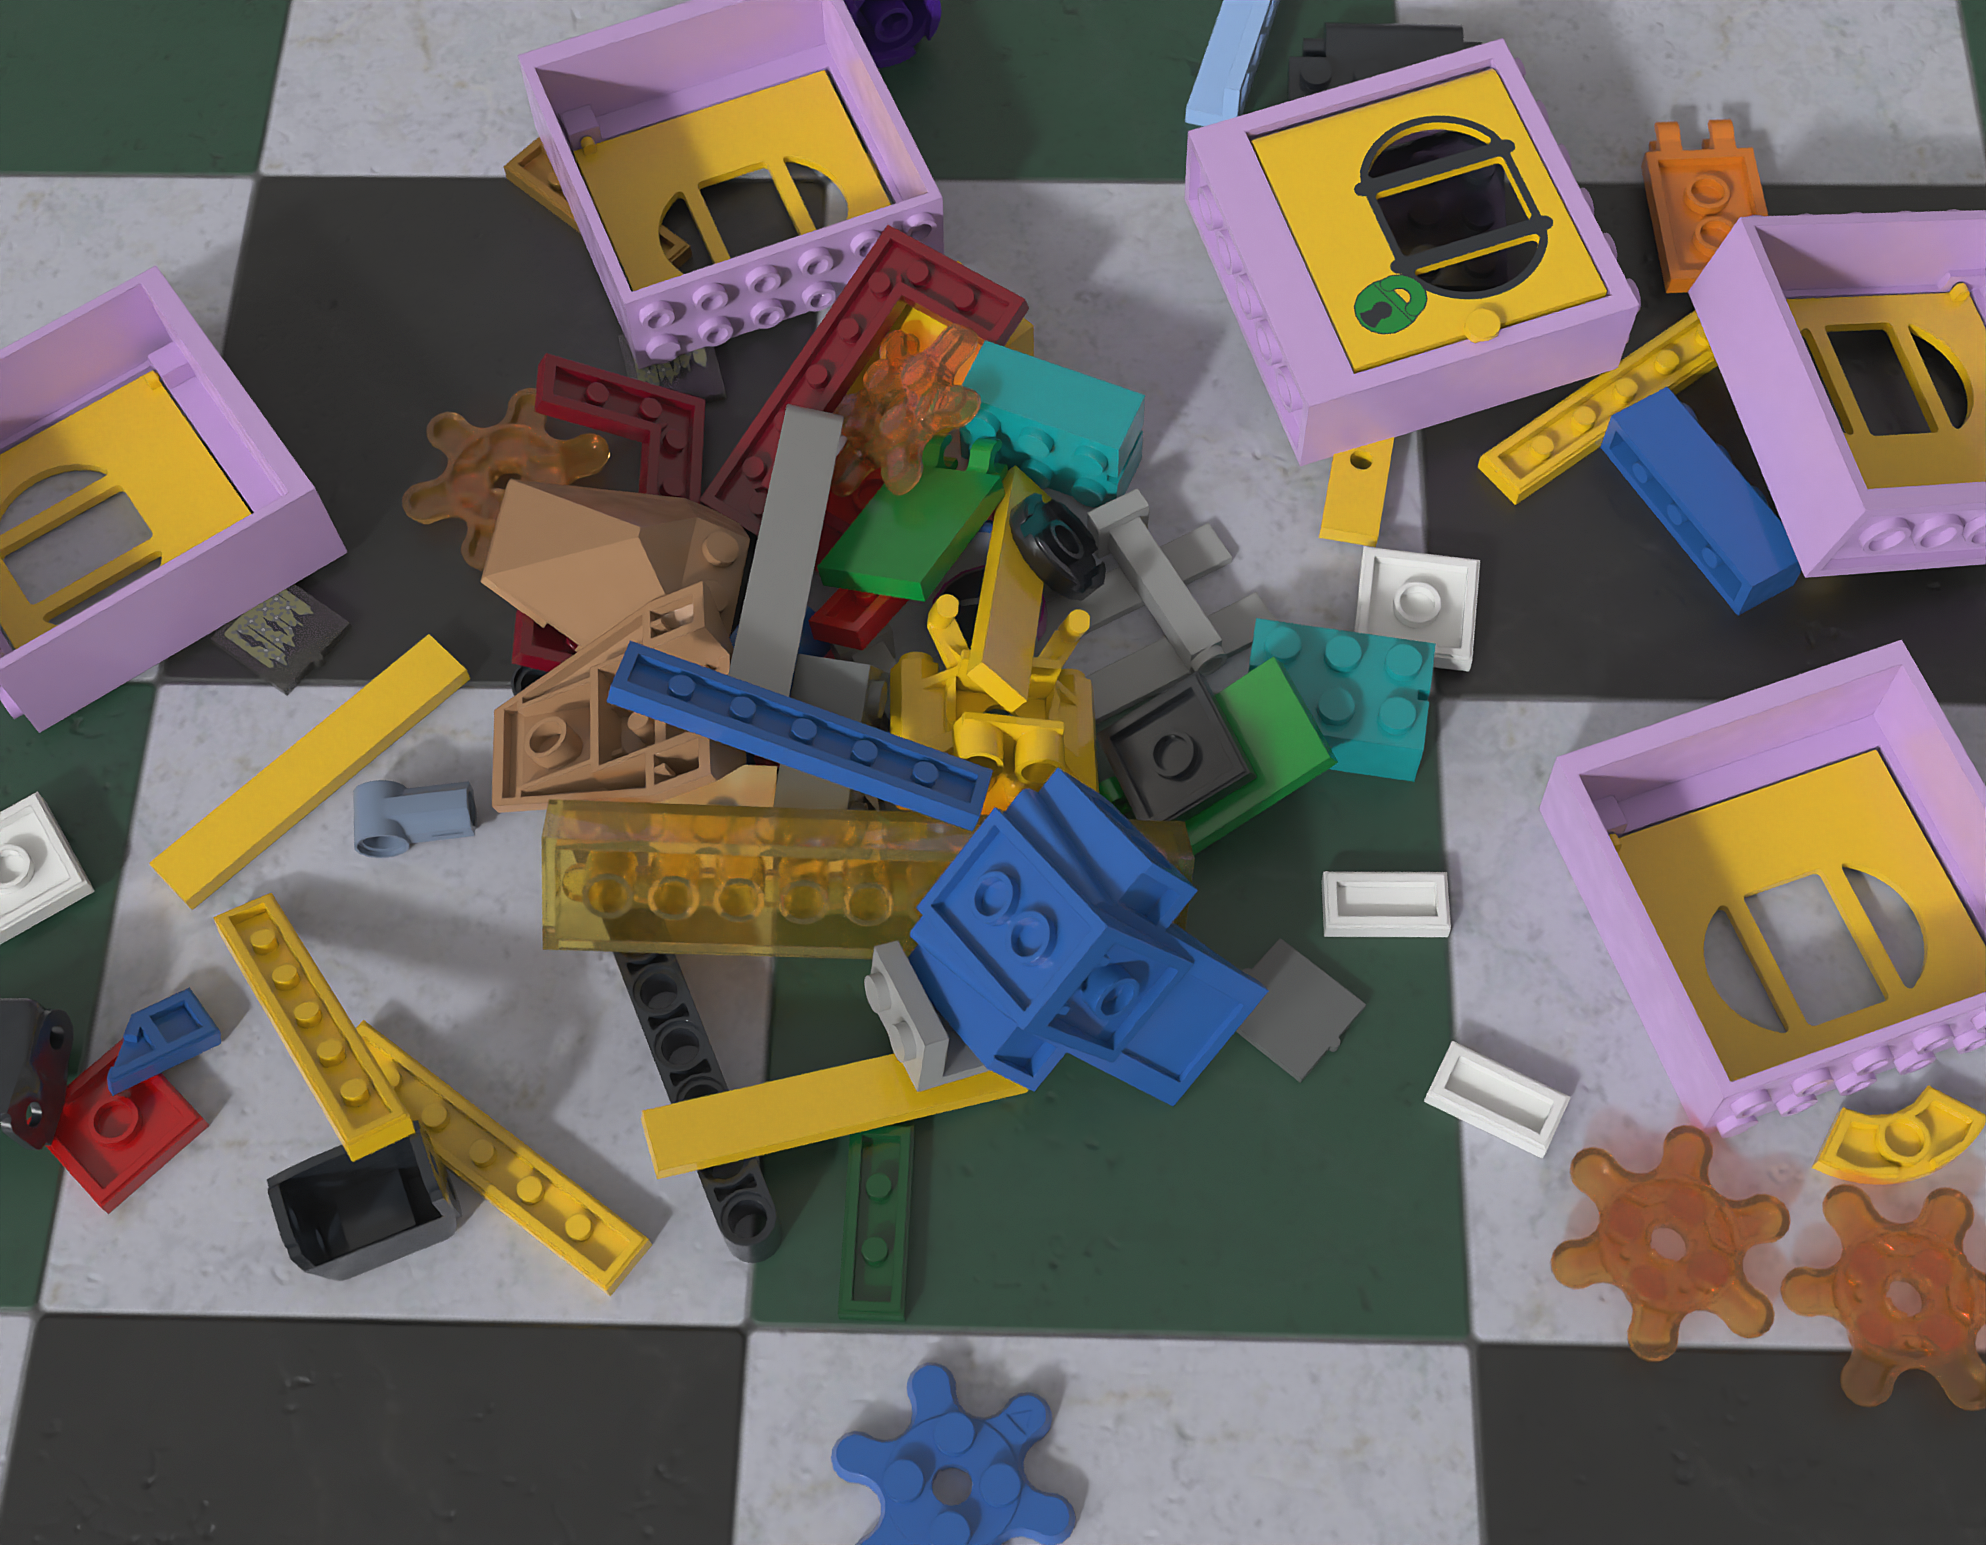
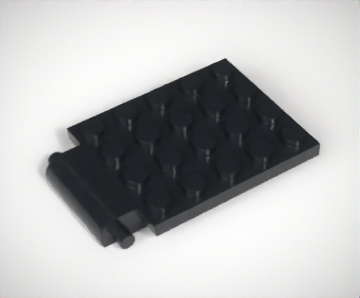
M1325 22L1323 38H1303L1302 57H1289L1287 102L1478 46L1482 42L1464 41L1462 25ZM1445 130L1385 148L1374 161L1368 176L1371 178L1381 177L1487 144L1471 135ZM1493 164L1377 199L1401 253L1405 256H1410L1505 227V171L1502 165ZM1507 248L1417 275V277L1431 285L1451 291L1477 292L1493 289L1508 282Z

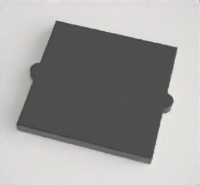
M1279 938L1253 969L1245 968L1243 970L1246 974L1259 980L1269 992L1236 1032L1301 1083L1328 1051L1335 1052L1339 1049L1341 1043L1339 1038L1363 1012L1366 1004Z

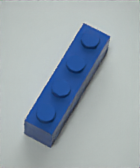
M1665 387L1611 416L1600 448L1737 616L1795 584L1802 569L1783 523L1768 507L1763 493L1757 487L1750 485L1736 469L1727 450L1720 444H1715L1699 425L1695 413L1687 404L1680 402L1672 391Z

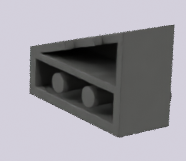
M797 654L791 698L880 729L890 685V673L869 664ZM780 764L768 839L835 850L853 851L855 839L862 840L866 830L868 805L863 803L865 793Z

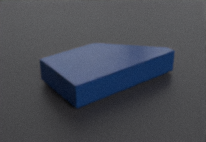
M190 987L131 1014L123 1035L124 1041L114 1067L110 1068L107 1076L109 1091L112 1095L118 1094L221 1044V1031Z

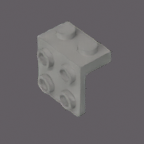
M899 941L875 946L871 974L866 975L864 981L866 996L872 1010L878 1013L890 1037L893 1052L898 1061L903 1063L916 1091L920 1092L990 1071L930 1002Z

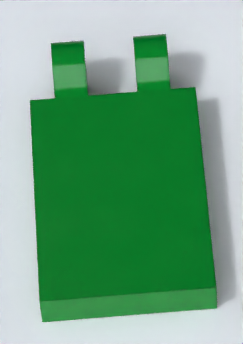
M928 432L922 439L916 465L899 464L818 565L817 568L823 586L925 602L1005 496L1002 481L1007 475L1008 467L1007 464L994 463L996 453L1002 447L1001 440L978 438L972 445L966 471L956 470L958 466L957 458L944 457L945 449L952 441L951 434Z
M1274 656L1215 695L1257 778L1154 841L1146 837L1163 855L1172 849L1176 857L1186 861L1339 763L1283 663ZM1116 776L1099 783V794L1109 800L1123 815L1132 810ZM1137 827V829L1145 836L1142 828Z

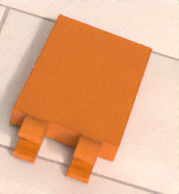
M1731 119L1708 121L1710 139L1702 140V150L1682 149L1680 127L1677 121L1655 122L1654 128L1657 141L1649 142V152L1644 154L1641 170L1666 293H1687L1740 217L1751 215L1768 216L1753 147L1736 148L1734 127Z

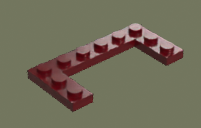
M887 225L699 501L703 506L713 509L741 524L746 533L758 539L787 404L833 414L906 305L915 308L980 345H983L986 340L1004 347L1030 309L1026 299L894 227ZM825 510L813 571L819 577L818 565L850 527L849 523Z
M546 353L538 365L534 412L642 442L639 493L686 498L700 504L705 399ZM517 609L512 653L513 664L550 672L577 653L575 649L578 645L549 623L544 628L541 627L533 619Z

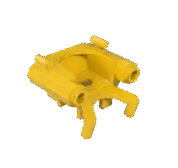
M944 594L940 596L928 613L927 628L947 670L940 672L938 663L934 662L932 656L924 652H909L899 658L898 663L890 669V733L992 769L993 772L979 819H986L995 807L1005 811L1024 789L1029 788L1039 792L1057 767L1099 793L1095 705L1092 682L1080 670L1072 668L1062 669L1080 641V638L1089 629L1090 616L1088 613L1080 609L1073 610L1060 624L1058 630L1054 631L1038 658L1033 657L1027 701L1011 713L967 676L970 650L956 619H954L958 614L959 601L953 595ZM993 709H1001L1009 712L1012 716L988 714L986 712ZM896 805V807L900 810H910L899 805Z

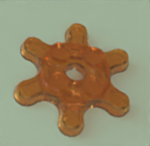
M951 324L942 331L930 347L920 353V341L912 333L895 330L885 337L880 345V359L875 361L864 374L863 385L865 387L856 393L846 394L833 413L844 416L840 436L844 435L847 438L844 447L836 456L830 490L838 497H846L852 494L865 477L878 468H881V476L887 489L894 495H903L909 492L918 483L923 473L922 453L930 439L944 428H961L976 416L980 409L981 396L972 388L953 385L958 369L971 357L977 347L978 335L972 328Z
M525 388L516 392L508 402V410L505 417L492 427H474L463 416L454 412L441 413L432 418L426 429L427 438L435 448L447 455V467L438 478L411 486L402 498V507L407 516L419 523L430 524L446 518H460L467 523L468 530L461 545V553L467 564L480 571H483L506 490L493 488L494 482L498 477L506 473H517L522 476L521 480L570 485L579 478L601 472L610 455L607 442L597 434H581L568 440H557L550 437L544 429L548 416L534 412L535 388Z
M1690 1125L1675 1127L1666 1135L1663 1142L1661 1163L1656 1169L1648 1173H1634L1626 1170L1615 1160L1612 1154L1601 1148H1584L1576 1153L1570 1163V1177L1577 1189L1587 1195L1596 1205L1599 1212V1223L1596 1230L1590 1236L1566 1240L1560 1243L1552 1252L1550 1260L1551 1271L1554 1277L1565 1287L1575 1290L1585 1289L1593 1284L1606 1283L1614 1285L1624 1293L1632 1307L1631 1321L1627 1329V1341L1631 1350L1639 1358L1647 1362L1667 1360L1675 1352L1679 1343L1678 1331L1680 1323L1686 1315L1694 1311L1713 1313L1732 1332L1740 1337L1749 1339L1761 1337L1770 1330L1774 1323L1775 1312L1773 1305L1765 1294L1757 1290L1747 1280L1743 1271V1259L1746 1252L1752 1246L1774 1243L1784 1237L1791 1223L1789 1211L1782 1201L1769 1194H1756L1742 1200L1728 1199L1719 1194L1711 1185L1708 1176L1709 1163L1713 1156V1145L1709 1137L1701 1129ZM1668 1228L1677 1232L1685 1242L1686 1251L1684 1257L1675 1262L1674 1259H1667L1661 1256L1654 1248L1651 1249L1650 1243L1652 1242V1232L1654 1230Z
M1850 1184L1834 1186L1825 1194L1822 1202V1212L1827 1223L1841 1241L1842 1252L1840 1259L1835 1265L1828 1268L1816 1269L1806 1266L1794 1268L1783 1278L1780 1293L1784 1304L1795 1314L1803 1317L1826 1316L1839 1322L1847 1331L1848 1340L1852 1346V1353L1847 1363L1843 1366L1840 1375L1841 1387L1846 1396L1855 1404L1863 1407H1876L1886 1402L1890 1397L1899 1374L1905 1370L1919 1369L1933 1376L1943 1388L1948 1399L1956 1406L1968 1411L1985 1409L1986 1365L1977 1354L1975 1342L1977 1333L1986 1325V1274L1977 1270L1967 1260L1963 1251V1239L1968 1229L1972 1226L1975 1216L1973 1205L1968 1197L1959 1190L1950 1187L1938 1188L1930 1192L1925 1198L1922 1210L1915 1220L1900 1224L1891 1222L1881 1216L1873 1206L1870 1197L1861 1188ZM1891 1282H1906L1917 1290L1922 1301L1919 1313L1908 1316L1907 1313L1902 1312L1893 1304L1890 1297H1886Z

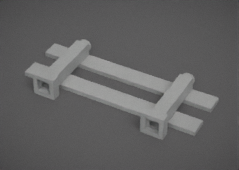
M1138 488L1087 512V529L1093 535L1098 548L1094 554L1097 559H1100L1111 553L1119 567L1107 572L1104 584L1082 601L1070 600L1062 595L1047 601L1048 617L1046 631L1039 642L1037 638L1035 641L1033 657L1038 658L1054 631L1058 630V627L1065 618L1076 609L1084 610L1090 616L1089 629L1084 633L1086 635L1146 605L1166 637L1086 676L1087 679L1091 680L1094 690L1095 724L1174 686L1196 671L1203 676L1214 673L1224 665L1228 658L1252 647L1256 618L1276 621L1257 592L1206 616L1186 585L1232 563L1231 554L1209 523L1159 547L1148 530L1149 504ZM889 623L863 651L830 643L831 652L836 660L869 664L888 673L896 664L894 660L896 654L893 630ZM940 654L933 657L934 662L938 663L940 667V672L947 670ZM890 685L880 725V730L889 733ZM885 801L889 828L918 814V812L913 810H900L896 807V804Z

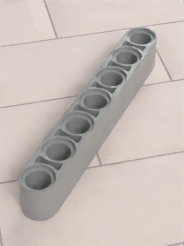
M787 404L728 673V676L789 697L844 419L842 415Z

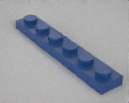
M630 641L610 686L607 698L608 703L972 832L980 818L993 772L992 769L633 641Z

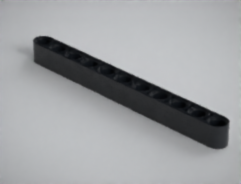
M519 665L511 678V688L514 696L548 672ZM616 805L558 809L670 1103L673 1104L729 1091ZM599 837H613L611 843L604 848L596 850L588 848ZM629 887L634 889L632 894L622 901L608 900L612 892L619 888ZM651 939L655 941L653 947L644 954L634 955L628 953L632 944L638 940ZM672 992L677 994L672 1004L666 1008L654 1009L648 1007L651 999L659 993ZM694 1046L699 1049L694 1059L688 1063L678 1065L669 1062L672 1053L680 1047ZM756 1157L743 1159V1167L732 1178L720 1179L714 1177L712 1172L715 1166L697 1170L718 1228L732 1255L742 1262L748 1263L762 1262L773 1256L781 1245L783 1237L782 1225ZM757 1214L767 1219L766 1226L755 1237L743 1238L734 1234L737 1223L747 1215Z

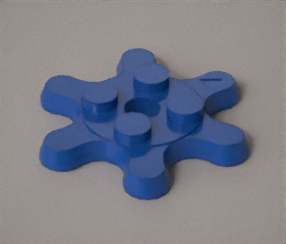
M936 1362L924 1363L914 1369L907 1381V1395L911 1402L913 1414L910 1425L903 1434L894 1439L882 1440L874 1438L865 1432L853 1431L840 1437L832 1448L831 1462L836 1474L848 1483L861 1484L870 1488L877 1495L881 1504V1516L877 1526L868 1535L861 1538L856 1545H1002L1010 1539L1019 1537L1032 1539L1041 1545H1059L1071 1536L1075 1528L1076 1516L1073 1506L1069 1501L1059 1494L1047 1493L1036 1489L1028 1481L1024 1472V1460L1027 1451L1046 1436L1052 1423L1051 1408L1046 1400L1038 1394L1030 1392L1018 1393L1010 1398L1004 1408L995 1415L985 1418L975 1417L967 1413L959 1404L956 1394V1381L952 1372L946 1366ZM956 1468L968 1473L972 1481V1490L965 1501L951 1506L940 1502L935 1497L932 1488L938 1472Z

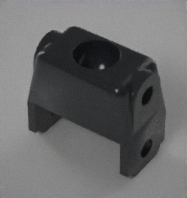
M0 998L1 1129L5 1135L25 1149L41 1150L44 1146L52 1145L64 1107L69 1058L74 1040L73 1025L68 1014L61 1009H46L39 1002L30 998ZM30 1105L32 1109V1116L28 1124L26 1120V1112L28 1106Z
M418 1120L412 1121L415 1133L354 1162L350 1159L343 1145H339L266 1179L269 1187L267 1189L281 1239L288 1251L289 1258L303 1272L334 1281H344L443 1242L454 1235L457 1230L456 1219L462 1217L459 1199L446 1167L434 1152L430 1136Z

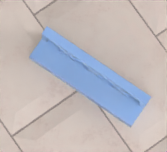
M1223 0L1186 107V123L1204 127L1242 115L1280 0Z

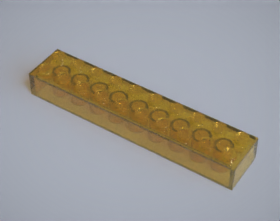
M549 799L541 837L543 950L873 959L875 946L898 940L908 957L918 945L910 937V932L923 916L916 907L988 815H980L972 832L918 812ZM1129 820L1192 884L1195 859L1185 821ZM1189 902L1173 920V923L1184 931L1186 930Z

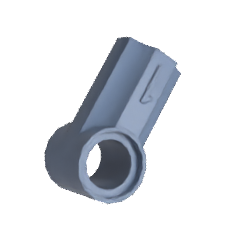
M374 780L360 784L353 790L354 850L361 855L373 858H389L405 853L409 849V844L475 836L477 809L474 792L469 781L406 788L398 782Z

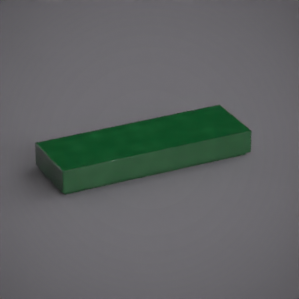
M891 1124L850 1134L838 1302L839 1319L905 1322L915 1125Z

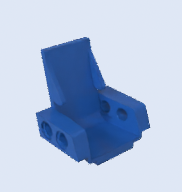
M1058 767L1039 792L1029 788L1024 789L1005 811L997 807L992 810L916 908L923 916L910 932V937L918 945L907 958L930 1002L987 1069L1034 1092L1067 1052L1174 1107L1269 992L1259 980L1239 970L1173 923V920L1198 890L1109 800Z

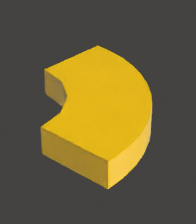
M1929 1085L1911 1105L1893 1114L1866 1115L1842 1107L1836 1114L1811 1168L1832 1177L1861 1184L1886 1185L1913 1181L1942 1169L1956 1159L1982 1131L1986 1124V1114Z

